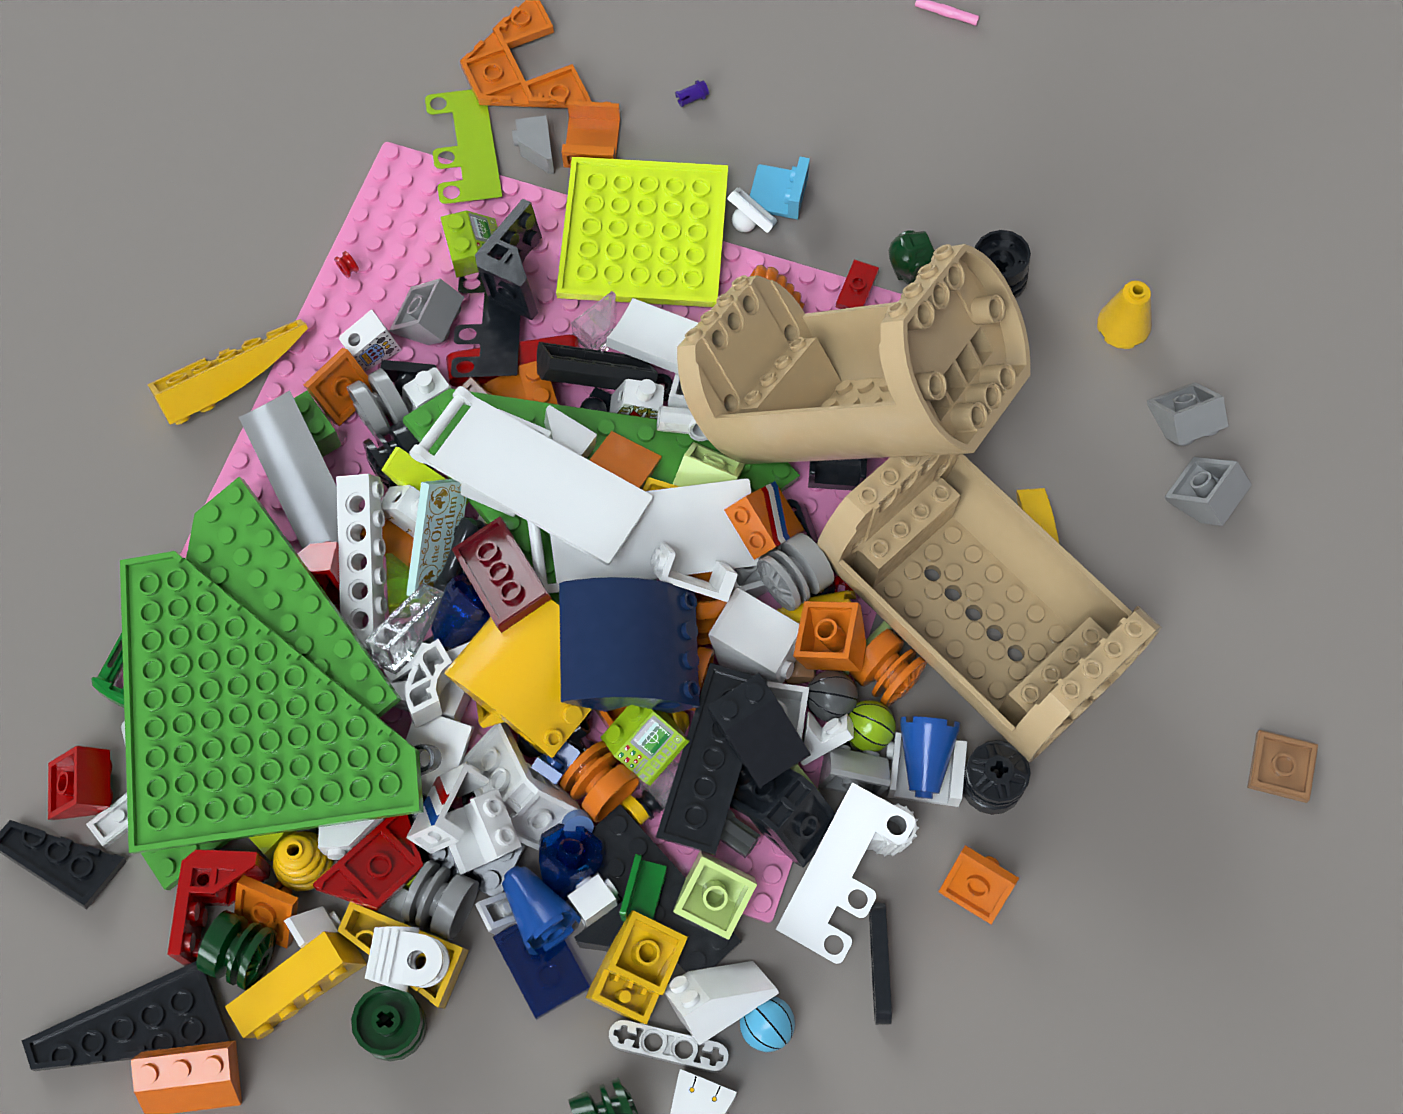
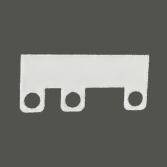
M852 783L776 930L833 963H841L852 945V939L846 933L828 924L836 906L859 918L867 916L876 899V893L873 889L853 879L852 876L875 832L897 844H903L908 839L915 825L914 817ZM894 815L903 817L907 823L906 831L901 835H893L887 829V821ZM855 889L864 891L868 897V902L862 909H855L848 902L849 893ZM830 935L839 936L844 943L843 950L837 955H832L825 950L824 941Z

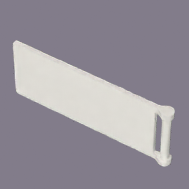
M457 387L453 393L454 398L419 445L413 446L409 452L410 456L420 463H425L599 562L610 565L651 503L652 495L478 399L466 388ZM462 405L471 406L435 456L430 454L428 451Z
M739 479L645 491L652 495V501L610 565L599 562L550 534L556 583L554 584L547 583L541 530L536 525L527 521L534 571L548 593L559 592V583L577 579L607 577L659 579L653 572V566L650 565V561L655 548L659 549L662 542L668 544L676 554L670 570L686 575L712 572L716 560L727 563L732 569L757 566L760 557L755 560L753 559L724 509L751 494L750 480Z

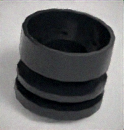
M997 230L987 233L979 239L975 249L986 255L996 265L1016 298L1021 295L1027 285L1031 256L1029 245L1022 236L1013 231Z
M403 420L388 428L392 441L387 442L380 433L375 435L379 448L370 439L362 442L371 469L377 477L381 478V482L387 489L397 486V484L381 470L395 447H400L409 454L414 445H419V441L405 426ZM425 464L426 466H428L429 468H431L432 470H434L433 467H431V466Z
M995 740L983 743L974 750L965 766L964 797L979 812L990 815L1007 812L1015 807L1029 784L1031 775L1029 761L1009 742ZM994 769H998L999 774L1002 775L1001 778L996 777V773L993 772Z

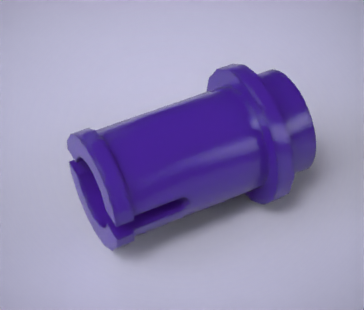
M697 80L694 85L675 92L676 98L679 97L677 101L680 107H684V105L700 98L705 100L706 96L709 95V90L704 80L701 82Z

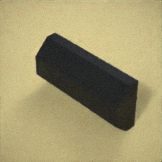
M544 342L538 343L537 374L541 380L616 390L625 379L639 381L649 379L654 383L657 380L658 372L650 363L627 354Z

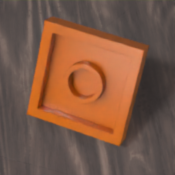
M343 347L303 384L331 421L337 426H340L356 411L347 391V386L359 380L365 383L371 393H373L368 382V375L349 350Z
M965 845L938 892L992 925L1019 877L1002 868L994 857H984Z
M243 875L237 882L234 913L245 917L248 920V926L257 922L263 928L269 927L277 932L276 944L287 949L293 942L294 937L284 920L297 915L299 898L293 896L292 889L283 886L280 881L276 882L274 887H271Z

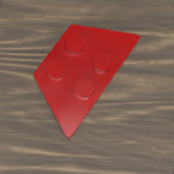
M408 815L388 817L317 879L313 883V887L317 891L378 911L411 881L423 867L417 845L406 838L411 829Z

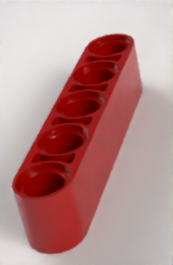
M569 334L519 342L518 366L537 361L539 342L580 348L578 337ZM480 348L456 351L446 356L450 385L454 387L462 386L470 378L453 377L451 375L452 360L457 357L480 356ZM462 361L457 364L456 369L460 373H468L474 369V364L470 361ZM498 376L472 378L477 379L481 384H485Z

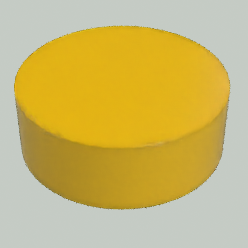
M629 795L622 801L623 808L639 825H642L650 818L647 811L632 795Z

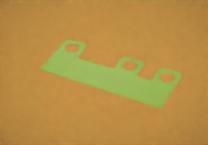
M472 89L427 95L425 97L427 113L434 115L453 112L458 145L436 148L433 151L434 166L437 169L461 167L463 180L440 183L438 185L439 201L443 204L502 197L488 105H479ZM440 97L445 99L447 104L445 108L435 110L430 106V102L432 99ZM449 151L454 154L455 159L450 164H442L438 160L439 154ZM448 186H456L459 188L460 194L454 199H448L443 195V190Z

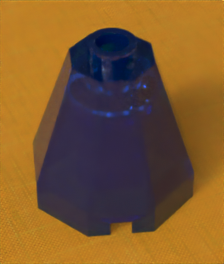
M464 574L453 577L446 585L431 627L434 641L439 639L443 648L449 647L453 649L474 637L491 617L473 585L466 581L468 577Z
M559 823L541 834L539 840V864L542 881L567 901L569 900L568 895L576 890V885L589 876L592 877L600 869L603 860L601 854L602 841L584 826H576V831H564L565 825Z

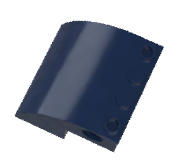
M588 578L559 583L561 702L604 712L629 705L671 714L700 707L699 657L697 653L698 628L696 625L697 599L695 592L675 586L672 583L640 578Z

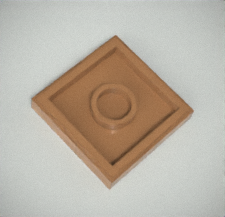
M1259 730L1256 733L1247 788L1307 803L1310 801L1318 744Z

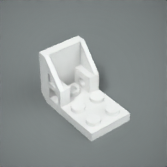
M504 722L493 725L464 756L462 764L466 763L477 767L481 774L489 779L487 785L474 790L476 797L498 789L519 841L529 847L542 852L563 831L562 820L564 816L573 810H581L579 804L558 784L555 785L532 769V765L525 762L508 725Z

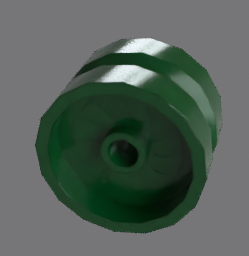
M386 985L375 987L365 993L355 1005L351 1017L352 1033L358 1044L377 1059L389 1062L403 1060L413 1054L423 1042L427 1030L426 1014L420 1003L410 993ZM392 1020L394 1024L388 1028L386 1023Z

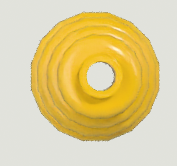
M310 831L294 832L285 836L278 843L273 855V869L277 879L285 887L295 891L314 889L313 883L333 866V860L327 858L318 848L319 834ZM299 849L298 854H296L295 856H291L296 850Z

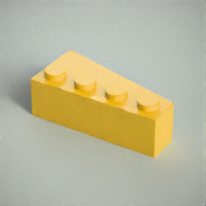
M324 931L227 1004L225 1008L243 1038H257V1040H260L273 1032L274 1026L293 1017L301 1008L366 966L367 963L355 944L341 933Z

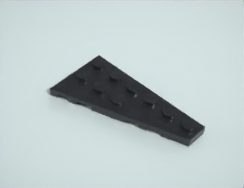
M195 961L21 1041L30 1069L42 1071L131 1060L144 1051L231 1041L208 975L197 970Z

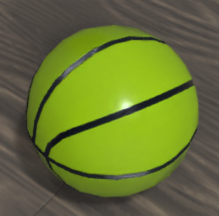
M872 700L860 701L848 715L854 725V738L849 740V742L856 749L877 752L884 749L894 738L896 721L892 712L883 703Z

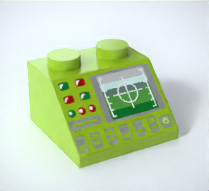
M467 210L441 216L456 278L478 273L475 254L498 228L495 218Z
M635 705L627 706L600 737L614 757L650 786L689 743L688 738L667 712Z

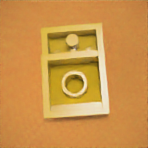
M632 910L605 955L585 998L637 1023L647 1025L659 995H663L688 937Z

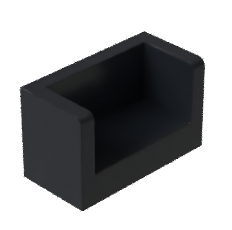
M867 458L810 461L808 488L852 491L866 479Z

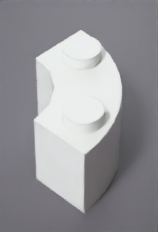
M439 639L430 643L418 654L412 663L413 667L405 684L406 701L415 728L443 715L440 706V696L446 684L451 681L444 672L452 664V661Z

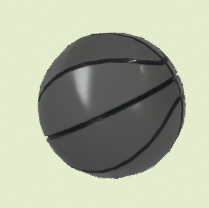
M823 671L815 675L807 686L809 687L808 708L816 717L828 722L833 718H840L845 714L849 715L857 705V687L854 681L841 671Z

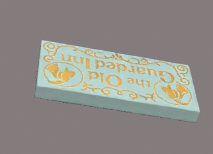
M454 479L421 482L406 594L412 598L439 594L433 592L432 587L446 563L454 540V528L459 525L460 520L464 517L467 497L461 495V483Z

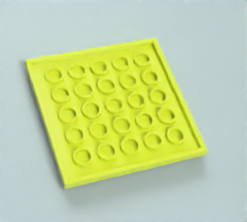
M572 157L556 289L557 298L631 302L632 298L647 304L714 307L719 294L728 165Z

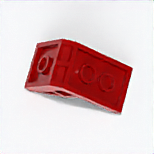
M194 850L181 861L167 955L184 966L197 961L198 951L202 943V939H200L202 927L206 926L208 911L205 905H232L235 903L237 882L245 875L263 883L270 876L271 866L257 852Z

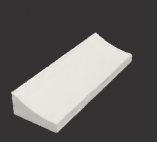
M632 298L622 318L607 337L606 347L679 374L677 346L685 339V334L694 328L698 322Z

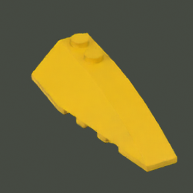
M301 319L267 332V338L264 340L261 337L244 341L239 350L227 348L220 351L219 356L212 361H207L206 358L200 359L147 385L170 425L173 423L176 425L182 424L191 418L190 415L198 411L206 412L216 406V402L239 390L268 369L289 350L308 327Z

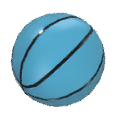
M776 996L740 1018L739 1021L740 1031L744 1040L751 1047L763 1052L777 1051L786 1046L795 1030V1019L790 1006Z

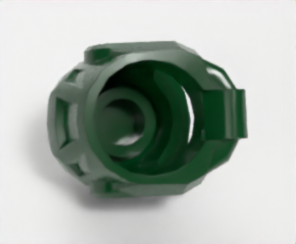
M907 230L900 233L891 242L888 250L889 259L897 279L904 280L908 285L913 283L919 274V269L932 261L931 258L935 250L926 231L915 232Z

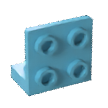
M799 157L797 167L792 166V170L759 164L750 197L771 215L798 220L809 177L810 158Z

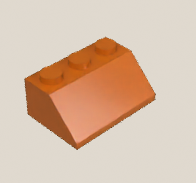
M236 1040L144 1051L131 1059L134 1093L144 1114H174L242 1104Z

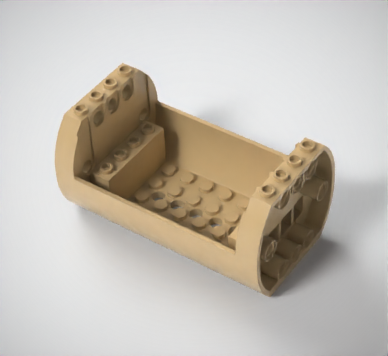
M946 244L937 248L931 258L932 261L919 269L916 280L903 289L900 300L893 303L805 314L795 298L777 282L758 275L750 277L743 275L736 278L731 284L732 287L717 298V303L714 307L701 316V321L685 334V339L677 346L680 384L688 408L706 438L722 454L740 463L764 464L974 453L1030 377L1029 343L1020 308L1007 281L996 265L982 252L966 244L955 246Z
M963 454L890 457L842 500L826 523L817 543L828 559L832 570L1017 749L1029 763L1053 743L1128 669L1162 629L1140 606H1137L1133 612L1127 608ZM928 569H933L938 572L939 579L930 581L925 577L924 572ZM947 589H955L958 591L960 599L956 601L949 600L945 596V591ZM976 609L980 613L981 618L977 621L968 619L965 613L966 610ZM991 628L997 629L1001 633V639L999 641L989 639L986 631ZM1012 648L1019 650L1022 653V660H1011L1007 653L1008 650Z

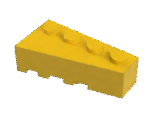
M350 902L337 931L369 955L375 927L412 926ZM419 930L418 934L433 937L444 944L449 953L450 965L446 976L438 984L427 988L410 987L427 998L436 1007L445 1009L469 950ZM424 953L419 954L416 958V967L421 969L426 963Z

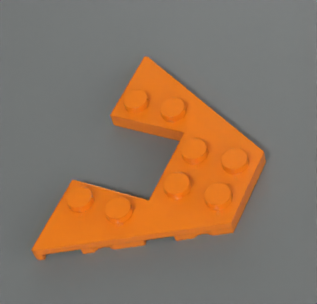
M525 0L519 7L515 6L508 17H504L484 41L480 40L474 46L473 51L467 53L460 60L461 68L479 105L568 108V101L584 100L592 102L573 64L525 81L510 49L554 33L553 25L540 0Z

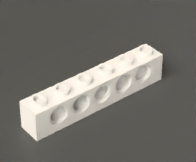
M371 474L337 476L340 614L367 651L382 650V646L388 641V629L385 626V613L387 612L388 605L384 597V584L386 583L387 575L383 568V556L386 552V545L382 539V527L385 523V516L381 508L384 487L381 478ZM364 499L365 507L360 512L359 504ZM363 528H365L366 536L361 541L360 532ZM366 557L367 564L362 570L361 560ZM366 585L368 588V593L366 597L363 599L361 592L363 587ZM367 614L369 622L367 626L364 628L362 620L363 617Z

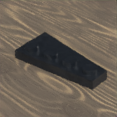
M9 820L0 830V853L86 910L127 862L123 856L111 855L92 846L86 847L74 843L71 839L59 838L47 834L46 831Z

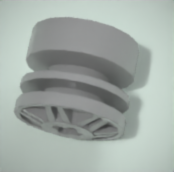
M797 533L782 543L781 551L778 549L772 550L768 556H763L757 562L758 573L772 597L788 611H794L801 603L809 600L810 593L818 594L834 581V573L825 554L809 536L803 533Z
M429 860L420 869L409 887L402 909V918L409 922L415 920V924L421 928L432 918L431 932L452 941L461 931L473 908L479 890V882L463 874L460 875V873L455 875L449 882L451 870L446 866L440 868V864Z

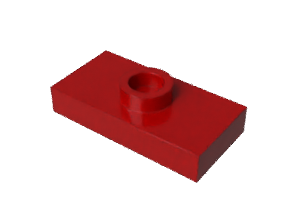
M854 259L836 301L835 308L846 309L865 306L879 273V267Z

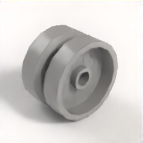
M380 368L368 375V382L373 393H371L365 383L359 380L347 386V391L353 401L356 412L374 437L378 433L383 437L389 434L388 428L390 426L385 417L386 415L394 425L402 421L403 417L409 414L394 384L386 372Z

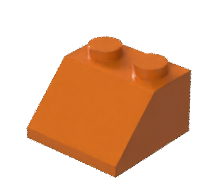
M804 601L793 657L806 669L861 672L866 648L861 605L857 602Z

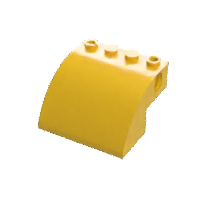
M549 600L502 633L490 617L444 672L449 679L481 707L499 716L537 751L551 758L554 757L592 710L561 702L560 607L553 600Z

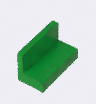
M635 854L620 909L622 921L625 922L632 910L654 920L667 866L644 861L642 855Z

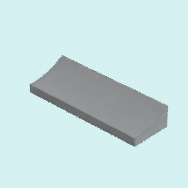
M290 390L274 400L239 416L302 549L312 543L338 542L337 486Z

